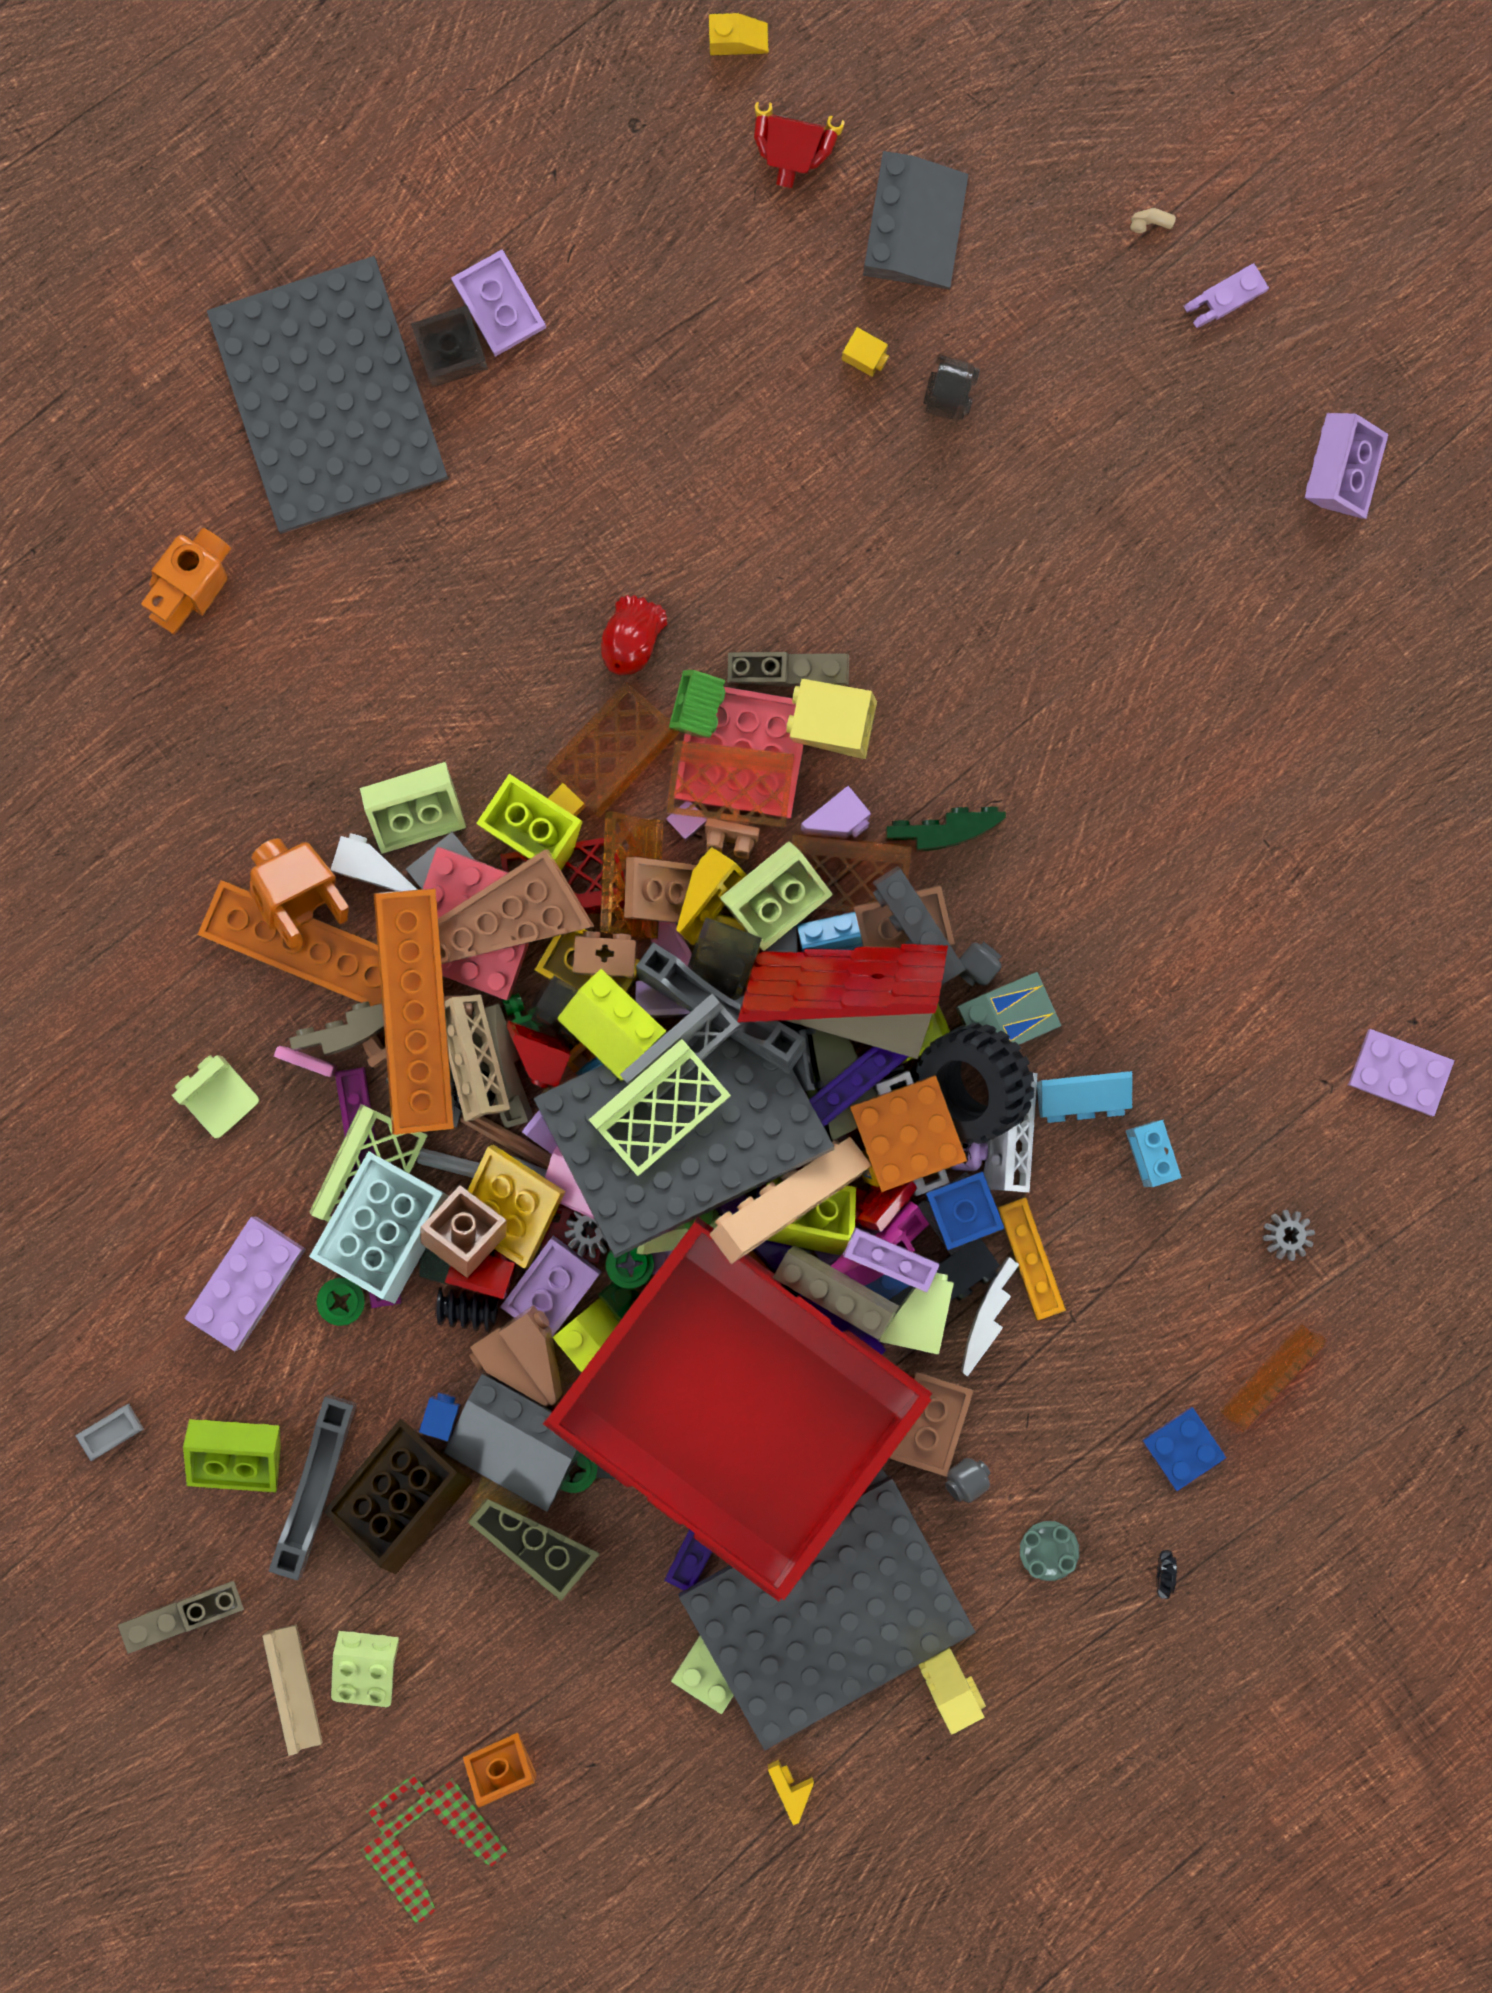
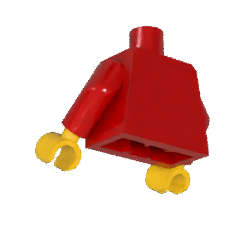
M759 102L755 104L757 118L755 120L754 139L760 156L767 160V165L779 168L776 185L793 188L796 171L808 173L810 169L818 168L832 153L836 140L842 133L844 120H842L839 127H834L831 125L833 116H829L826 126L773 115L772 103L770 102L767 111H760Z

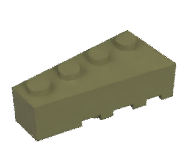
M488 1498L481 1503L467 1520L470 1525L560 1601H562L600 1555L597 1551Z

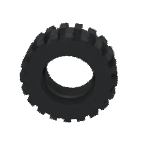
M979 1023L963 1025L930 1043L929 1047L925 1048L921 1054L922 1060L918 1061L916 1073H919V1076L915 1078V1082L936 1075L960 1142L965 1144L986 1143L1017 1126L1031 1108L1029 1100L1034 1098V1087H1031V1083L1034 1082L1033 1072H1029L1027 1065L1030 1062L1027 1056L1023 1057L1019 1051L1022 1048L1016 1041L1012 1043L1009 1040L1010 1036L1002 1030L997 1033V1028L987 1024L984 1026ZM962 1061L975 1067L983 1076L989 1092L988 1106L974 1100L965 1089L961 1078Z

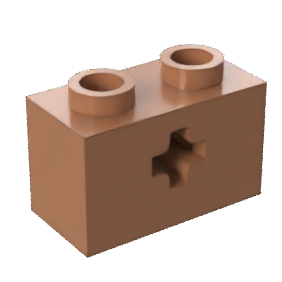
M583 931V936L575 937L573 973L594 976L602 969L610 977L634 979L637 942L631 940V935L613 934V939L601 938L600 932ZM607 946L609 951L614 953V957H608L607 962H602V958L597 956V952H602L603 947Z

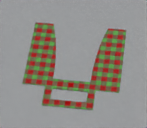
M413 1774L366 1811L382 1834L360 1851L417 1925L436 1910L420 1874L395 1836L429 1809H432L448 1830L467 1849L490 1867L509 1853L453 1778L430 1795ZM413 1787L421 1799L387 1825L379 1812Z

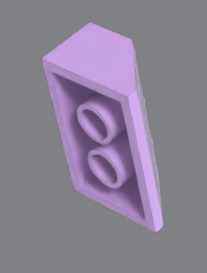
M1327 413L1321 430L1317 453L1314 457L1312 472L1306 487L1305 498L1321 508L1366 519L1388 434L1357 414Z

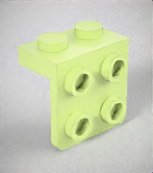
M210 1055L197 1066L199 1071L192 1078L187 1075L175 1085L177 1091L172 1096L179 1104L185 1105L214 1138H221L256 1107L260 1100L223 1056L216 1055L213 1058Z
M339 1631L333 1652L332 1700L344 1703L389 1707L392 1701L393 1671L399 1637Z

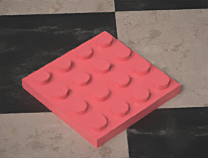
M724 687L725 698L719 705L716 714L718 725L711 737L698 738L689 734L684 735L674 799L791 819L804 745L793 742L790 738V733L786 732L789 715L794 716L796 704L792 703L793 698Z
M437 847L423 889H436L437 915L440 918L509 872L445 848ZM529 943L441 964L442 976L501 999L510 1000Z

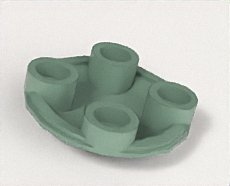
M1043 1521L1033 1525L1024 1534L1020 1543V1558L1032 1577L1045 1581H1056L1066 1577L1075 1570L1079 1559V1544L1075 1534L1067 1526L1056 1521Z

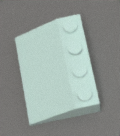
M368 1151L309 1257L379 1298L395 1304L426 1249L421 1244L420 1227L442 1205L449 1195Z

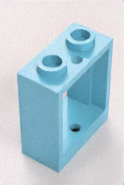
M1163 1120L1126 1130L1144 1187H1155L1182 1178ZM1164 1148L1168 1149V1154L1165 1153Z

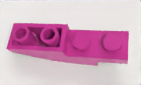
M910 1201L892 1219V1222L875 1236L914 1252L915 1249L910 1242L929 1223L919 1207ZM843 1254L831 1265V1267L864 1286L884 1275L881 1272L844 1257Z

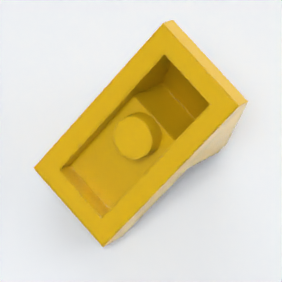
M778 1759L768 1764V1771L794 1826L801 1819L814 1784V1779L812 1777L791 1787L790 1784L794 1782L792 1774L787 1765L781 1766Z

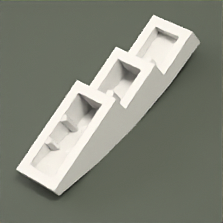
M1010 1257L1005 1259L997 1275L991 1281L976 1312L967 1339L961 1372L966 1376L971 1373L1003 1329L1002 1326L993 1320L1011 1297L1002 1290L1005 1283L1019 1266Z

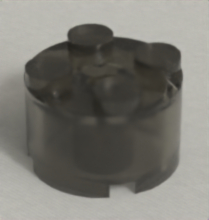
M939 354L934 364L939 365L937 372L931 371L923 401V404H926V406L923 408V412L958 422L959 419L963 420L965 414H969L973 397L968 395L971 387L977 383L980 369L975 368L973 363Z

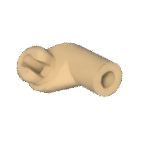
M1150 208L1135 213L1131 218L1130 228L1135 233L1145 232L1146 225L1156 224L1171 229L1176 217L1157 208Z

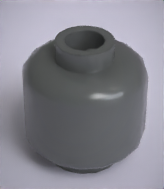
M984 941L982 944L972 943L959 958L966 969L959 976L971 986L976 982L986 986L1001 970L1002 964L999 959L1002 956Z
M964 1458L948 1471L945 1486L957 1502L971 1503L989 1489L990 1481L988 1476L991 1473L981 1460L976 1462L971 1458Z

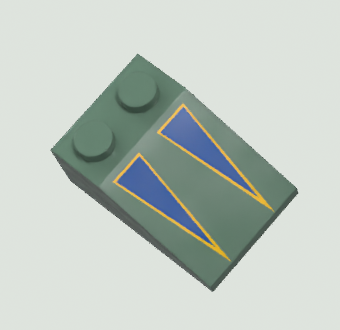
M1038 972L956 1007L963 1025L979 1023L982 1026L986 1024L997 1028V1033L1002 1030L1010 1036L1009 1040L1012 1043L1016 1041L1018 1045L1061 1026Z

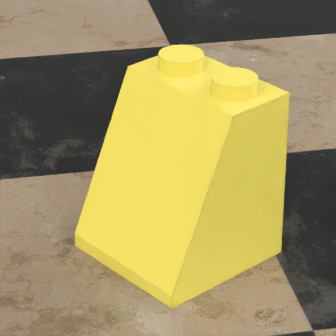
M801 679L800 687L795 686L792 703L796 704L794 716L789 715L786 732L790 733L791 740L796 743L866 759L877 705L873 692Z

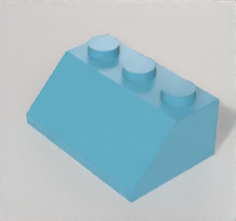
M1132 1071L1041 1080L1037 1082L1040 1118L1047 1117L1048 1123L1066 1121L1065 1115L1077 1114V1120L1095 1118V1112L1107 1111V1117L1125 1115V1109L1132 1108Z

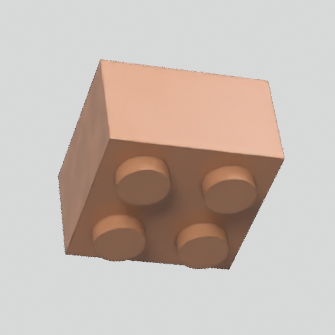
M459 1185L420 1227L421 1244L468 1278L505 1238L507 1220Z

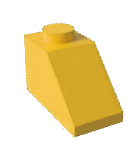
M739 13L709 14L710 55L768 54V23Z

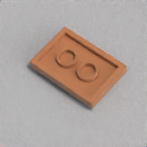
M627 857L624 918L678 924L692 872L697 865Z
M938 885L916 891L950 945L955 944L941 886ZM878 901L853 907L863 947L900 948L901 944H905L909 940L903 930L898 933L891 923L889 917L893 914L887 905L881 907Z
M915 1372L913 1379L933 1393L930 1396L932 1401L889 1459L947 1477L974 1390Z

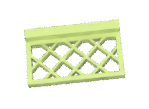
M681 1039L594 1114L589 1121L634 1173L639 1176L731 1097V1095L684 1040ZM690 1058L699 1067L698 1080L680 1079L681 1066ZM676 1071V1079L668 1078ZM702 1072L710 1081H702ZM661 1083H676L674 1100L657 1099V1088ZM680 1083L697 1084L696 1102L678 1101ZM701 1084L714 1085L722 1095L713 1103L700 1102ZM653 1091V1099H645ZM638 1103H652L651 1121L633 1120L634 1107ZM656 1103L674 1104L673 1122L655 1121ZM678 1105L696 1106L695 1119L690 1123H677ZM700 1106L707 1107L702 1113L699 1114ZM630 1111L629 1119H621ZM617 1122L629 1123L628 1141L615 1140L607 1130ZM633 1123L651 1124L649 1142L632 1141ZM655 1125L672 1126V1138L666 1144L653 1143ZM676 1126L684 1127L676 1134ZM619 1144L627 1145V1153ZM631 1145L649 1146L648 1159L639 1167L631 1159ZM653 1146L661 1147L657 1152L653 1154Z
M361 1104L311 1207L310 1214L321 1220L330 1221L332 1217L330 1214L335 1204L340 1203L342 1199L339 1198L342 1189L344 1194L347 1190L345 1183L348 1177L355 1175L361 1165L358 1158L361 1150L373 1146L375 1154L381 1158L376 1144L393 1139L398 1155L385 1160L391 1162L400 1158L404 1171L410 1174L428 1135L422 1132L410 1133L418 1137L414 1149L402 1153L396 1137L404 1134H392L391 1118ZM376 1118L388 1124L391 1135L374 1140L371 1128ZM369 1135L371 1142L364 1144ZM410 1155L407 1163H405L404 1157ZM356 1162L358 1169L351 1172Z

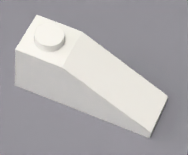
M350 833L349 838L340 837L331 867L332 872L393 891L418 890L370 844H366L367 838Z

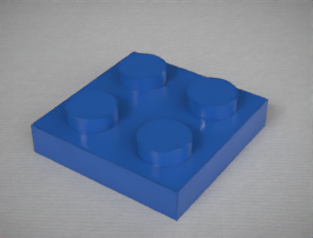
M983 1172L926 1193L947 1250L1005 1229Z
M1190 1407L1142 1440L1176 1491L1227 1458L1193 1407Z

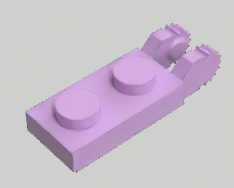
M1253 263L1204 291L1202 295L1187 303L1184 308L1188 313L1207 303L1211 311L1200 315L1193 322L1196 328H1199L1215 318L1216 320L1265 293L1269 287Z

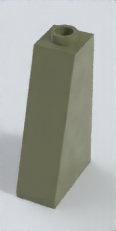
M815 1029L816 1034L807 1035L815 1081H823L825 1087L859 1058L849 1039ZM872 1087L852 1105L876 1097L877 1094ZM850 1106L824 1127L831 1141L858 1128Z

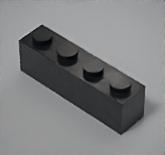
M978 1238L966 1243L939 1262L937 1273L948 1275L947 1281L954 1283L950 1301L956 1297L959 1302L973 1292L970 1288L978 1281L985 1284L997 1275L995 1269L1000 1265L982 1239ZM908 1286L889 1299V1301L900 1307L913 1289V1286Z

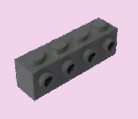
M898 866L872 882L877 889L872 892L881 907L887 905L893 914L889 917L891 923L898 933L903 930L909 938L905 944L948 945L941 985L966 970Z

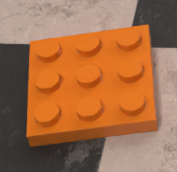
M936 1075L850 1106L882 1192L967 1161Z

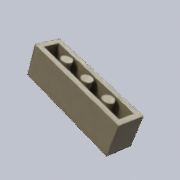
M796 1245L787 1251L773 1276L777 1281L878 1340L887 1330L899 1308L895 1303Z

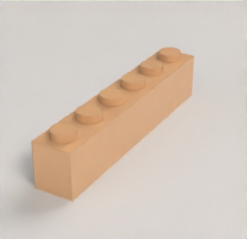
M848 1137L841 1143L837 1139L832 1142L834 1145L833 1151L803 1165L804 1168L799 1171L795 1169L784 1174L780 1178L783 1182L777 1186L774 1182H771L759 1192L761 1195L756 1200L752 1196L747 1198L737 1206L738 1212L732 1215L728 1211L715 1221L717 1227L709 1235L731 1264L858 1179L872 1166L851 1137Z

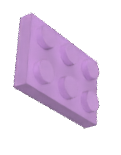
M503 250L496 252L451 278L495 357L546 329L543 319Z
M1368 1029L1348 1085L1426 1115L1435 1116L1455 1060Z
M553 1235L500 1308L515 1318L534 1305L538 1311H542L547 1316L552 1336H554L602 1271L579 1256L578 1253Z

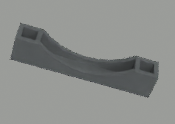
M654 942L636 965L639 980L688 1011H693L708 996L713 994L736 1021L738 1020L742 1005L708 984L678 957ZM722 1013L711 1021V1025L721 1032L730 1025ZM779 1021L738 1022L741 1027L730 1036L788 1074L805 1051V1038Z
M333 1395L324 1397L302 1477L279 1538L269 1572L297 1581L303 1576L358 1403Z

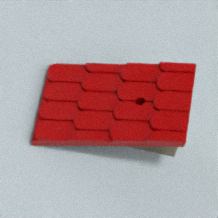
M901 944L900 948L857 947L854 950L805 949L804 952H761L755 956L737 1022L786 1020L918 1059L932 1014L936 1012L948 945Z

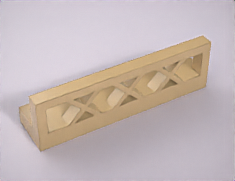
M481 994L452 997L444 1001L448 1058L464 1121H472L486 1114L510 1110ZM463 1004H473L476 1015L473 1020L466 1015ZM473 1032H476L482 1039L483 1045L481 1049L473 1043ZM481 1060L489 1066L490 1074L488 1078L480 1071L479 1064ZM489 1089L496 1094L498 1105L489 1106L487 1098Z
M297 1624L267 1631L263 1635V1641L288 1756L297 1754L301 1749L321 1745L323 1741Z

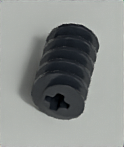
M439 1287L435 1308L437 1323L443 1326L448 1318L450 1327H455L458 1320H460L462 1329H467L470 1322H472L474 1331H478L482 1323H484L485 1331L490 1333L496 1323L500 1298H496L494 1304H492L490 1296L486 1294L483 1301L479 1302L478 1294L474 1292L471 1299L467 1300L466 1291L463 1290L459 1298H455L454 1289H450L445 1297L443 1296L442 1287Z

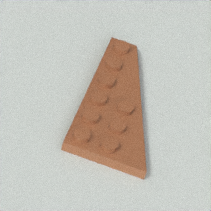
M545 849L438 918L441 964L591 928L594 925L549 850Z

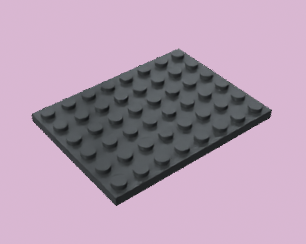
M375 256L207 310L280 534L448 479Z
M744 996L735 1000V1002L742 1005ZM711 1025L710 1032L721 1033L720 1030ZM706 1026L700 1032H705ZM694 1036L688 1041V1046L694 1053H699L704 1048L705 1037ZM728 1037L702 1062L729 1092L731 1097L639 1176L634 1173L589 1121L594 1114L629 1085L625 1080L621 1082L604 1064L535 1097L534 1101L614 1258H617L834 1150L832 1141L793 1070L789 1074L733 1038ZM696 1065L682 1079L698 1080L699 1067ZM702 1072V1081H710ZM680 1083L678 1101L696 1102L697 1084ZM701 1084L700 1102L713 1103L722 1095L714 1085ZM675 1085L659 1099L674 1100ZM645 1102L638 1103L634 1107L633 1120L651 1121L652 1105L649 1107ZM656 1103L655 1121L673 1122L674 1104ZM678 1105L677 1123H690L695 1119L696 1106ZM700 1106L699 1114L702 1113L707 1107ZM630 1111L621 1119H629ZM617 1122L607 1131L615 1140L628 1141L629 1123ZM633 1123L632 1141L649 1142L651 1124ZM655 1125L653 1143L666 1144L672 1138V1126ZM676 1126V1134L684 1127ZM619 1144L627 1153V1145ZM631 1145V1159L639 1167L648 1159L649 1146ZM653 1146V1154L657 1152L661 1147Z
M891 1476L864 1491L785 1600L781 1598L778 1602L730 1565L678 1594L764 1751L976 1633Z

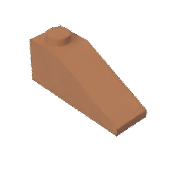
M533 1305L507 1322L499 1331V1334L548 1402L553 1405L562 1395L553 1336L547 1316L542 1311H538Z
M503 1326L470 1347L473 1353L469 1356L478 1370L484 1368L486 1373L543 1406L549 1404L548 1400L499 1334Z

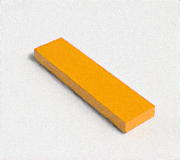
M1026 1197L997 1207L1016 1263L1019 1264L1018 1268L1037 1321L1066 1311Z

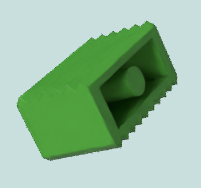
M683 670L669 728L698 738H710L718 725L717 709L725 698V688L723 687L725 680L696 670Z

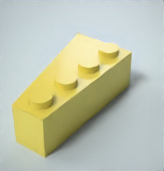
M950 1647L918 1665L951 1735L985 1718L981 1710L986 1707L972 1676L965 1678Z

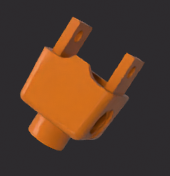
M205 528L200 530L193 541L184 535L177 536L151 570L152 577L149 586L152 589L141 603L144 608L152 612L149 618L175 635L192 610L203 616L227 581V574L222 561L230 552L231 547ZM197 566L195 569L187 571L191 567ZM157 597H161L162 600L159 602V604L157 606H154V599Z
M276 838L265 842L254 851L251 858L256 866L250 871V895L269 929L276 928L290 950L299 945L300 932L294 923L302 925L312 920L315 909L320 905L326 903L339 924L348 921L349 906L335 887L336 876L309 843L303 842L288 849L282 839Z

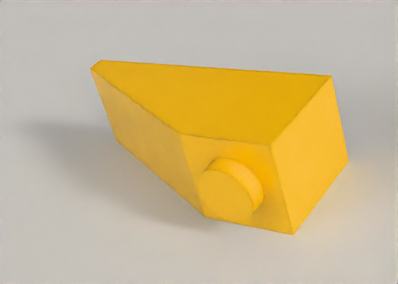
M713 847L708 850L693 869L676 931L691 945L696 943L725 906L720 897L747 876L736 862Z

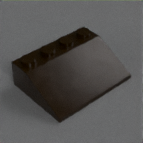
M399 1419L323 1512L380 1568L397 1574L473 1480L404 1420Z

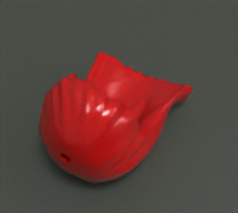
M627 594L625 597H620L619 601L615 603V614L608 621L601 641V655L604 665L609 672L620 676L635 674L647 665L657 635L667 626L666 611L662 609L661 605H655L653 602L648 603L644 597L637 598L636 595L630 597Z

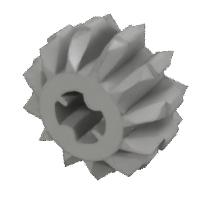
M1283 1210L1282 1220L1277 1214H1273L1271 1218L1275 1226L1268 1223L1264 1225L1265 1229L1272 1231L1271 1235L1263 1236L1264 1241H1273L1267 1247L1268 1252H1273L1278 1248L1276 1254L1278 1259H1282L1287 1252L1289 1261H1294L1296 1257L1295 1251L1301 1257L1306 1255L1302 1245L1307 1247L1313 1246V1242L1306 1240V1236L1314 1235L1315 1231L1304 1229L1310 1224V1220L1306 1218L1299 1222L1301 1213L1295 1211L1292 1217H1290L1289 1211ZM1285 1228L1286 1230H1294L1292 1242L1283 1240V1237L1286 1235L1284 1232Z
M575 1211L574 1215L578 1219L577 1222L569 1219L566 1222L570 1228L574 1229L565 1232L566 1238H574L568 1244L570 1249H575L579 1246L578 1255L581 1257L585 1255L587 1249H589L591 1258L596 1257L595 1249L597 1248L600 1249L601 1253H607L603 1245L604 1242H607L596 1221L586 1215L582 1216L581 1213ZM591 1226L592 1229H594V1226L597 1227L594 1230L596 1236L590 1238L587 1235V1238H585L586 1227Z

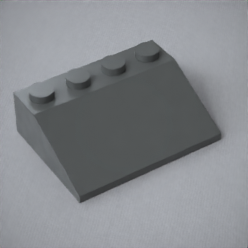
M883 151L863 276L950 290L969 174L912 155Z
M481 1374L465 1404L444 1454L548 1512L580 1452L543 1425V1422L552 1413V1409L543 1406L490 1374Z

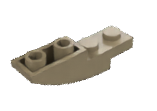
M728 653V683L800 687L801 679L835 685H849L848 654Z
M369 1002L352 1005V1011L345 1012L348 1022L346 1025L343 1024V1020L325 1024V1030L314 1032L313 1027L297 1030V1036L289 1038L291 1048L294 1051L322 1045L324 1055L328 1056L355 1047L384 1030L382 1004L370 1006Z
M499 1003L485 1007L510 1110L499 1114L504 1127L508 1128L529 1122L534 1115L514 1062L520 1058L506 1027L507 1023ZM475 1011L472 1012V1020L476 1016ZM473 1032V1043L481 1049L483 1045L482 1039L476 1032ZM481 1060L479 1064L480 1069L490 1074L489 1066ZM495 1096L494 1102L498 1105L497 1097Z
M231 1581L120 1623L118 1628L129 1654L180 1633L188 1632L244 1610L235 1583Z

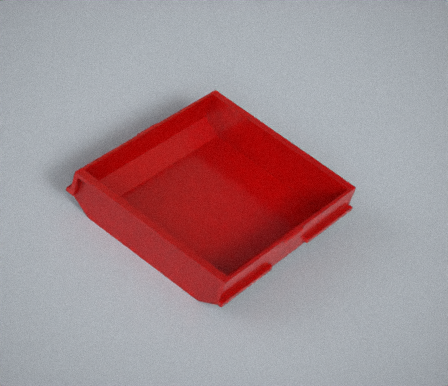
M697 1217L552 1413L543 1422V1425L624 1486L636 1488L647 1497L649 1503L677 1524H683L693 1531L694 1538L779 1602L781 1598L783 1600L786 1599L932 1401L930 1396L933 1393L851 1331L845 1330L841 1332L833 1326L827 1316L800 1296L795 1297L784 1289L782 1283L773 1278L774 1273L750 1255L746 1254L731 1264L709 1235L714 1228Z

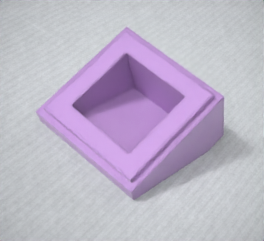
M687 801L666 818L685 841L702 828L707 820L691 802Z

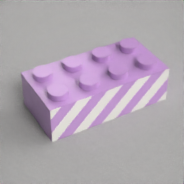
M251 1217L184 1319L233 1351L240 1350L306 1249L258 1217Z

